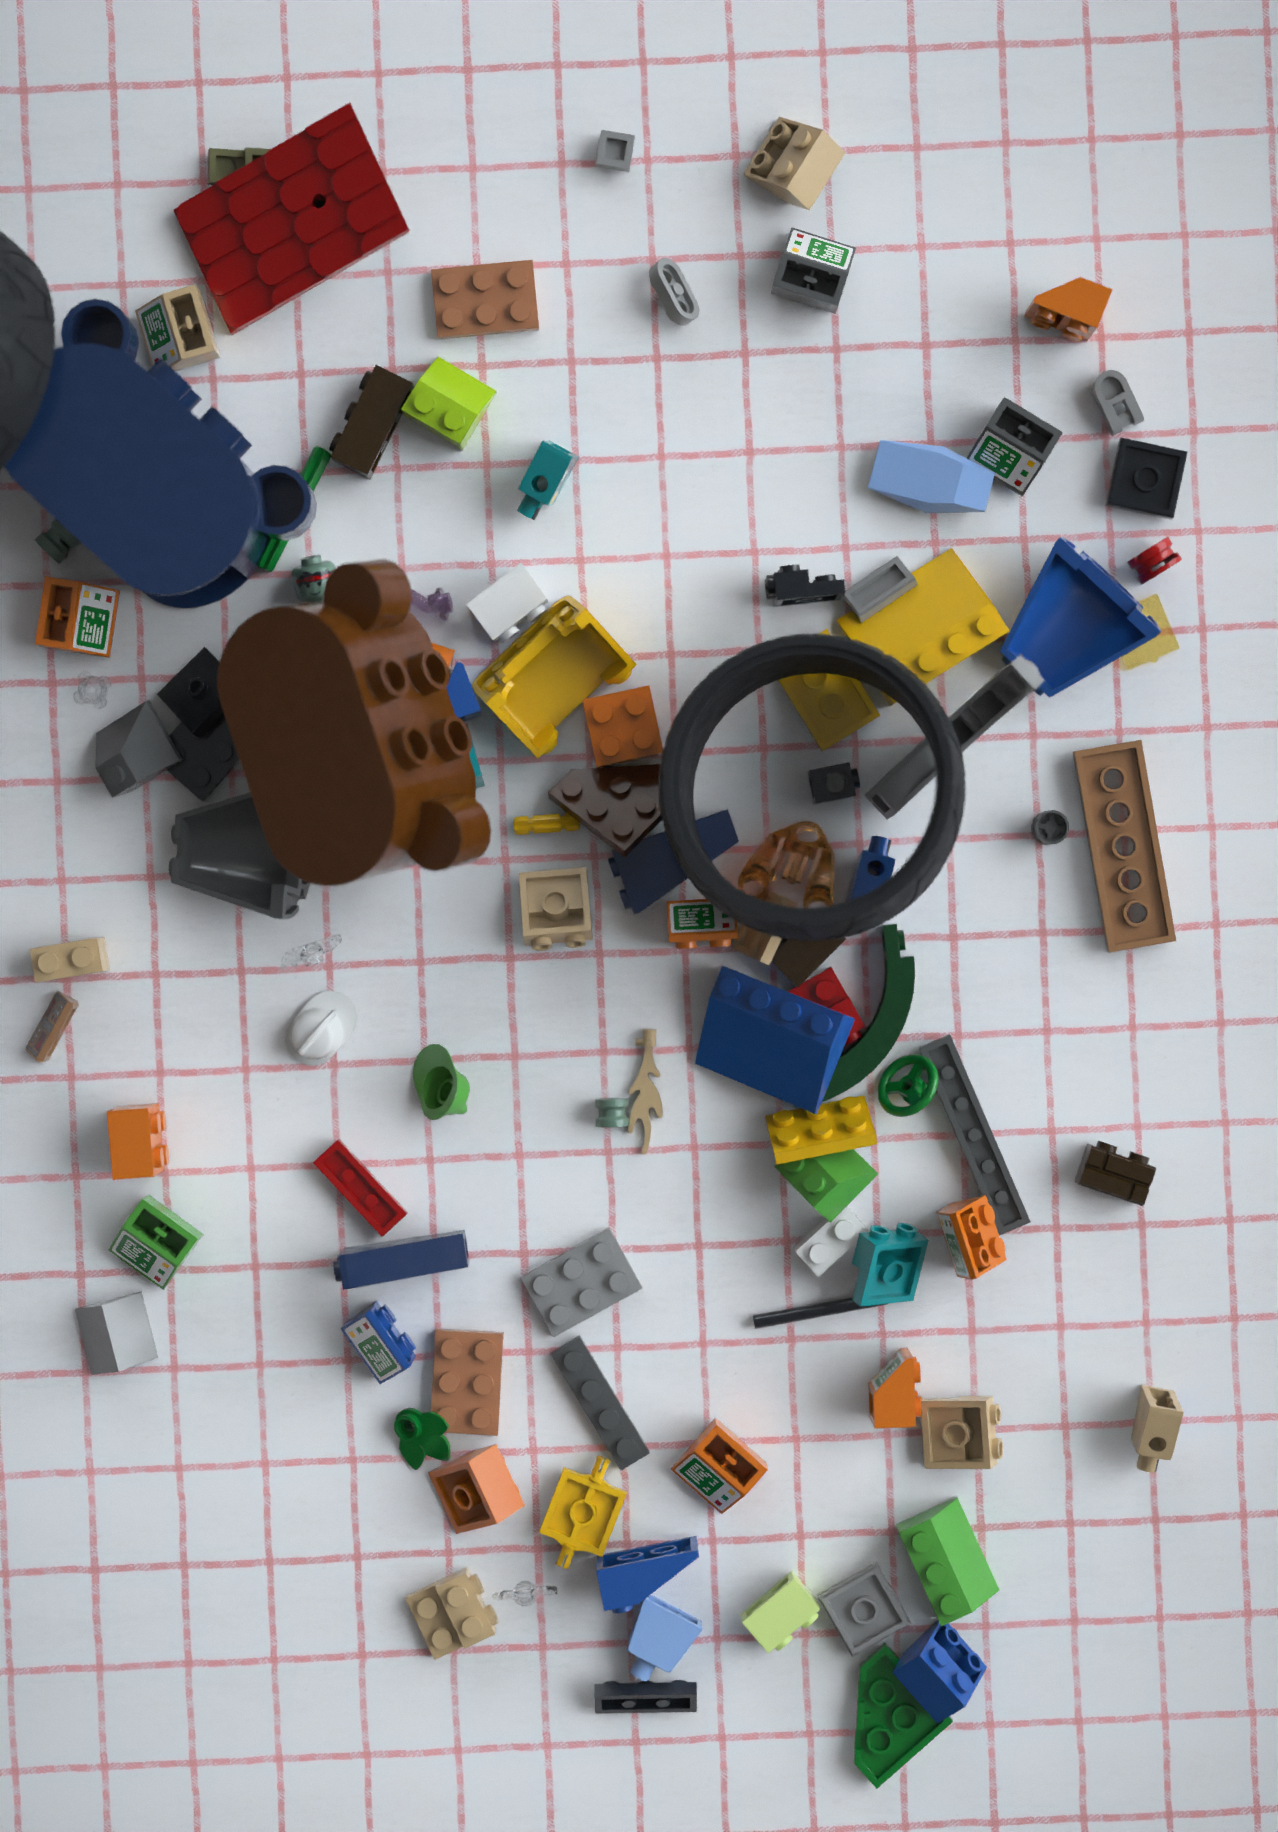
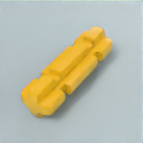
M565 813V816H560V814L533 815V818L518 816L513 820L514 832L517 835H526L533 831L534 834L561 832V829H566V832L578 831L580 829V823L568 813Z

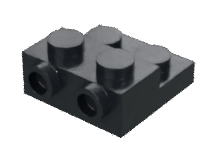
M799 564L780 566L777 573L766 575L765 579L766 599H773L774 607L841 600L846 593L844 579L836 580L835 574L816 576L813 583H810L808 569L800 570Z

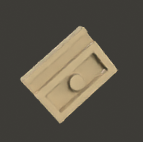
M759 887L755 896L765 902L796 908L798 903L762 887ZM742 924L738 933V939H735L732 949L770 965L782 938L761 933Z

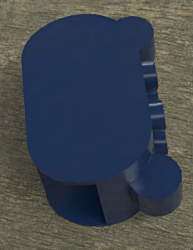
M91 299L82 301L70 309L63 320L61 329L63 347L54 349L52 367L49 371L50 377L37 415L25 438L21 440L19 448L11 459L7 461L4 468L18 485L116 575L156 602L174 608L186 609L207 606L226 598L239 589L258 568L257 562L261 557L268 538L287 541L301 536L310 528L316 517L317 508L313 490L298 472L287 466L272 465L261 468L256 473H253L241 459L252 447V444L243 437V434L213 406L198 419L191 411L202 399L161 358L148 372L135 361L139 347L137 330L120 308L109 301Z

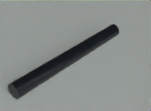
M853 1297L753 1315L755 1329L888 1304L860 1307L852 1300Z

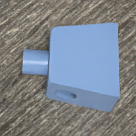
M649 1595L640 1602L627 1643V1651L637 1656L630 1673L646 1682L649 1680L655 1667L670 1673L701 1633L702 1621L653 1595Z

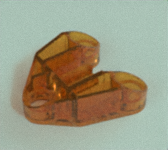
M801 821L770 833L748 860L738 877V889L744 891L743 887L747 882H759L763 886V890L760 894L753 897L765 901L773 881L776 880L785 852H790L781 877L788 880L790 884H801L809 859L814 860L807 879L803 908H808L815 901H821L826 906L834 905L835 854L822 828L811 821ZM804 831H811L817 836V840L814 842H803L798 839V836Z

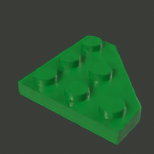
M885 1642L859 1664L853 1759L854 1764L876 1789L953 1722L952 1717L949 1716L936 1723L892 1673L900 1659Z

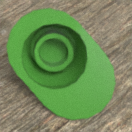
M430 1044L423 1048L414 1064L413 1080L424 1115L430 1120H438L445 1115L465 1114L467 1112L466 1102L470 1092L467 1078L455 1069L452 1058L446 1048L440 1044Z

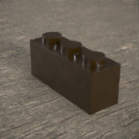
M375 365L372 372L366 371L359 386L362 394L357 403L352 401L344 417V420L348 422L343 432H337L330 444L329 450L333 452L331 455L332 460L371 480L403 414L401 409L414 388L413 382L378 365Z

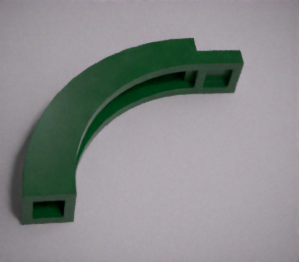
M897 924L880 925L885 977L877 1011L862 1037L841 1054L822 1101L847 1091L874 1071L890 1052L905 1025L914 993L915 962L914 956L900 957V951L905 950V937L903 930H897Z

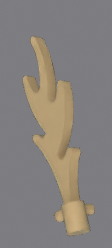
M643 1029V1039H636L635 1045L645 1046V1052L639 1074L628 1091L630 1095L636 1090L640 1091L631 1110L628 1133L633 1132L637 1119L643 1121L645 1138L641 1151L642 1154H646L651 1136L649 1109L654 1108L658 1118L663 1116L660 1094L648 1077V1073H653L656 1077H660V1072L653 1058V1047H656V1029Z

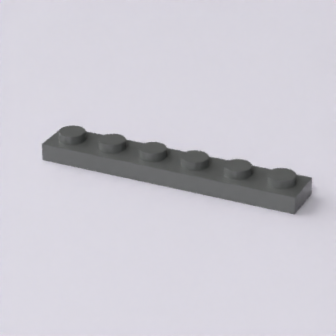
M948 1034L918 1047L920 1054L929 1058L937 1069L938 1087L936 1091L981 1196L986 1195L989 1205L994 1210L995 1225L999 1236L1030 1223L1031 1221L951 1035Z

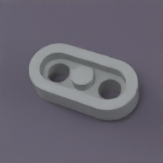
M663 258L651 266L649 270L650 283L663 304L668 318L681 326H685L696 319L699 315V305L679 266L668 258Z

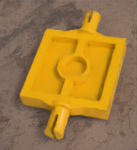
M602 1456L596 1457L597 1459L591 1474H581L563 1467L539 1529V1533L554 1538L562 1545L555 1564L561 1567L565 1555H567L563 1564L564 1569H569L575 1551H587L603 1557L627 1495V1491L612 1486L603 1479L611 1461L605 1458L599 1470L603 1460Z

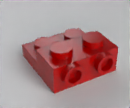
M832 967L804 981L799 987L795 986L788 990L790 993L854 1018L855 1021L845 1045L862 1037L860 1030L866 1026Z

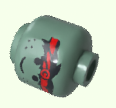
M321 555L301 558L302 565L295 567L292 571L298 600L307 603L323 601L325 582L332 570L335 569V565L328 560L322 561Z

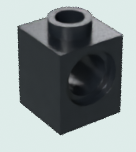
M850 762L807 771L814 805L856 796L855 789L860 788L857 768L851 769ZM836 773L843 778L844 787L840 792H831L826 787V778L829 774Z

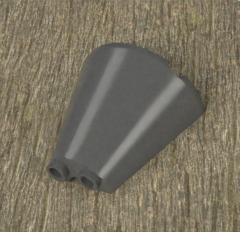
M251 792L176 814L175 824L171 829V839L174 844H177V855L169 861L171 883L276 919H290L298 913L300 909L299 905L296 904L299 899H306L310 883L291 874L279 863L272 853Z

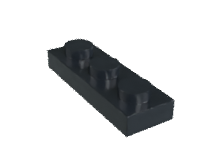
M675 1680L670 1683H654L652 1681L619 1683L608 1681L603 1684H594L595 1714L697 1712V1682Z

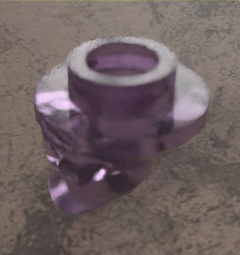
M438 587L433 594L427 595L428 598H426L417 591L411 590L412 605L423 612L433 613L435 617H439L443 621L448 620L449 613L453 612V602L449 592L444 593L443 589Z

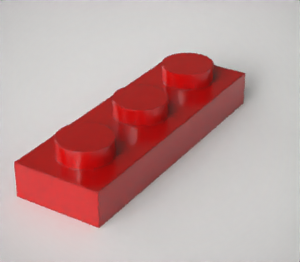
M340 1139L336 1140L313 1162L381 1237L408 1214L401 1204Z

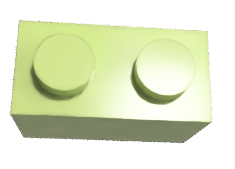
M791 1571L741 1613V1620L766 1652L770 1653L774 1648L777 1651L784 1648L792 1640L791 1634L800 1626L803 1629L810 1626L818 1618L817 1612L820 1610L817 1599L795 1573Z

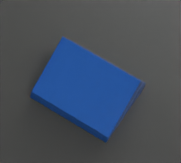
M456 662L446 688L455 715L465 722L481 716V709L464 665Z

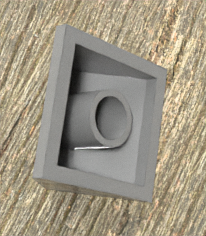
M142 1292L75 1309L92 1375L119 1372L158 1358Z

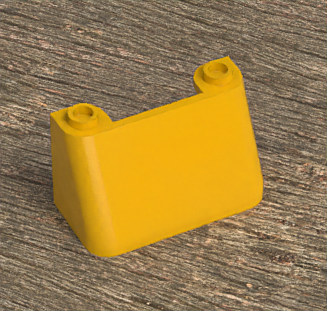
M568 595L556 601L474 680L472 688L478 697L539 759L542 755L550 753L556 747L559 735L556 727L583 702V699H586L603 682L609 685L625 682L637 664L582 604Z

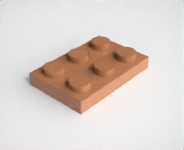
M533 260L431 269L438 340L539 330Z
M436 1328L431 1412L439 1414L448 1423L449 1428L445 1433L498 1436L504 1332Z

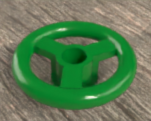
M919 1054L905 1055L892 1062L883 1072L878 1084L877 1095L882 1108L890 1115L896 1117H907L920 1112L931 1102L938 1087L937 1069L929 1058ZM914 1064L908 1075L902 1077L900 1081L890 1082L897 1071L907 1065ZM924 1069L928 1074V1085L919 1078ZM898 1093L909 1106L899 1107L893 1105L888 1098V1094Z

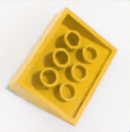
M952 548L912 572L911 574L916 579L918 585L861 623L853 611L836 620L847 638L861 641L882 650L884 654L891 655L908 667L925 684L1010 631L991 600ZM881 691L889 706L896 703L894 699Z

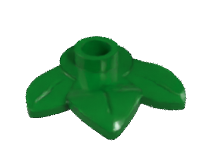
M405 1408L397 1414L394 1430L400 1438L399 1450L406 1462L414 1470L420 1468L426 1455L441 1461H448L450 1459V1444L443 1435L448 1430L449 1425L442 1416L431 1411L421 1413L414 1408Z

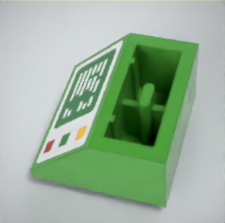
M147 1195L142 1198L124 1223L108 1251L164 1290L204 1234L152 1196Z

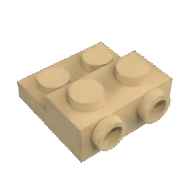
M587 867L519 873L525 946L531 945L533 950L545 951L551 949L553 943H565L569 948H579L585 946L586 941L593 940Z
M959 1396L958 1398H928L921 1400L925 1469H991L998 1464V1459H1002L1003 1442L1001 1438H996L995 1425H999L1001 1421V1410L999 1404H994L993 1396Z
M468 1567L415 1591L405 1598L434 1660L461 1647L464 1649L495 1635V1625L499 1623L497 1615L491 1604L485 1605L480 1595L484 1593L482 1583L477 1574L471 1576Z

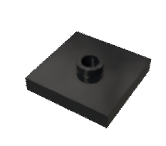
M1120 438L1105 506L1172 520L1175 514L1188 452Z
M206 647L157 693L159 698L197 738L224 713L217 685L220 661Z

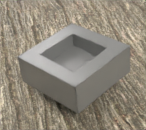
M601 130L596 167L630 172L635 135Z

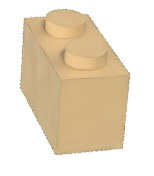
M105 937L30 949L35 983L110 970Z

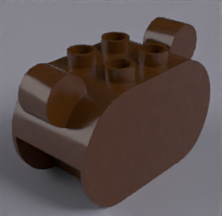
M386 559L339 565L332 570L325 582L323 601L273 607L252 615L235 630L228 640L218 667L217 685L219 699L268 845L276 859L286 870L299 879L316 885H343L417 864L421 868L430 871L445 870L476 861L484 855L490 844L491 826L489 817L483 806L475 800L476 779L469 757L472 748L471 735L466 724L455 715L446 688L450 678L448 666L441 654L433 649L431 640L421 623L409 612L412 592L411 584L405 572L396 563Z

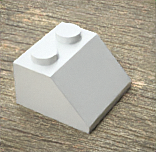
M519 563L466 605L494 643L499 639L505 643L519 632L516 626L526 619L533 622L546 611L544 605L548 603V599L524 565Z

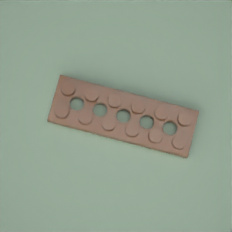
M1142 740L1072 752L1107 952L1176 941ZM1110 769L1118 771L1122 778L1120 786L1116 789L1108 788L1103 780L1105 773ZM1115 803L1123 804L1128 812L1126 819L1121 823L1113 821L1109 814L1111 806ZM1122 836L1130 838L1133 842V850L1128 856H1121L1115 849L1116 841ZM1127 870H1133L1139 876V883L1132 890L1126 889L1121 883L1122 874ZM1134 903L1140 904L1145 910V916L1139 923H1133L1127 917V910Z

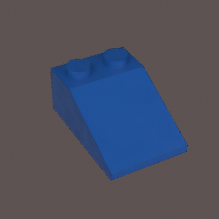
M697 1536L603 1554V1557L597 1555L596 1573L604 1611L612 1610V1613L618 1614L632 1610V1605L642 1602L699 1557Z

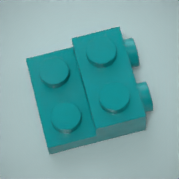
M898 1223L894 1230L873 1225L870 1227L869 1232L859 1233L852 1264L860 1269L852 1300L860 1307L913 1301L929 1240L920 1234L915 1226L908 1223Z

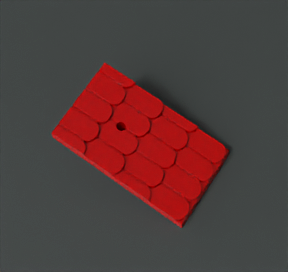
M350 102L307 126L302 132L268 150L261 157L220 179L213 186L186 200L173 210L231 335L236 334L410 232Z

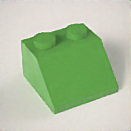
M854 1149L774 1165L788 1182L830 1223L878 1175Z

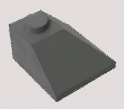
M150 700L143 702L96 733L95 768L112 798L136 790L183 760Z

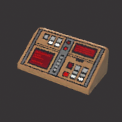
M57 991L26 1046V1051L39 1063L50 1059L79 1006V1001L60 991Z

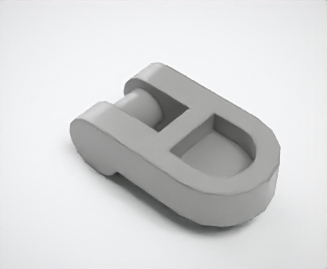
M1107 370L1098 375L1093 383L1092 392L1110 434L1114 436L1122 432V428L1131 423L1135 426L1143 422L1142 411L1124 375L1115 370ZM1123 402L1126 411L1117 415L1113 406Z

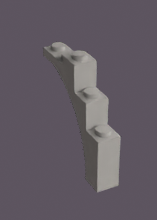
M1019 655L1010 664L998 671L973 696L949 716L957 735L961 752L1044 682V679L1039 675L1038 668L1031 661L1025 660ZM926 738L922 740L864 795L887 820L903 808L936 777L934 755Z

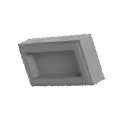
M896 556L846 590L843 600L862 623L918 584L911 572L899 557Z

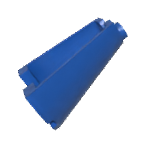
M1060 537L1055 542L1000 649V652L1004 655L1001 660L1005 665L1010 664L1019 655L1025 660L1031 661L1038 668L1039 675L1044 679V682L1034 692L1040 696L1045 693L1049 698L1152 640L1161 632L1156 621L1150 615L1146 617L1141 612L1143 606L1111 574L1084 551L1079 554L1074 550L1076 546L1064 537Z

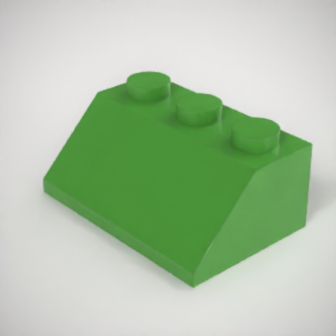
M957 1497L895 1524L941 1626L974 1612L999 1591Z

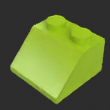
M437 357L418 380L401 410L405 417L463 450L497 391L444 359Z

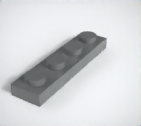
M579 1335L551 1352L552 1358L619 1469L623 1470L648 1455L650 1450L581 1336Z

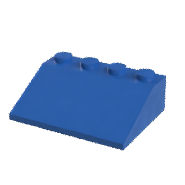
M722 965L709 997L695 1064L813 1114H817L855 1019Z

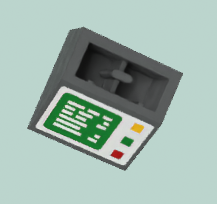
M791 227L772 285L771 294L836 314L856 247Z
M1004 397L968 454L967 459L994 472L995 481L1023 496L1063 432Z

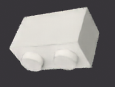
M846 1207L831 1223L824 1218L793 1248L795 1253L819 1277L857 1242L859 1233L868 1232L869 1230Z

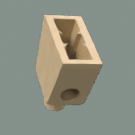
M1141 1385L1131 1440L1136 1453L1139 1454L1136 1467L1142 1471L1155 1473L1159 1459L1171 1460L1184 1414L1173 1390Z

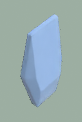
M880 440L868 489L924 513L985 512L995 473L944 446Z

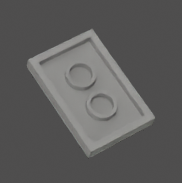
M610 1228L521 1276L524 1286L553 1337L642 1289L640 1281Z

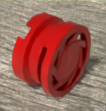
M1166 537L1127 562L1131 569L1137 571V580L1141 585L1182 560L1178 552H1173L1171 548L1173 543L1169 537ZM1164 561L1165 565L1152 572V568Z

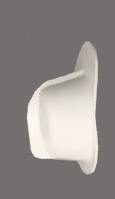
M326 991L314 996L289 1024L285 1037L288 1052L295 1060L304 1065L315 1066L325 1063L334 1056L356 1027L357 1012L355 1005L349 997L340 992Z

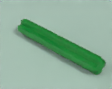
M318 446L313 448L300 474L313 492L331 458V454L327 450ZM268 538L257 566L265 571L272 572L289 540L282 541Z

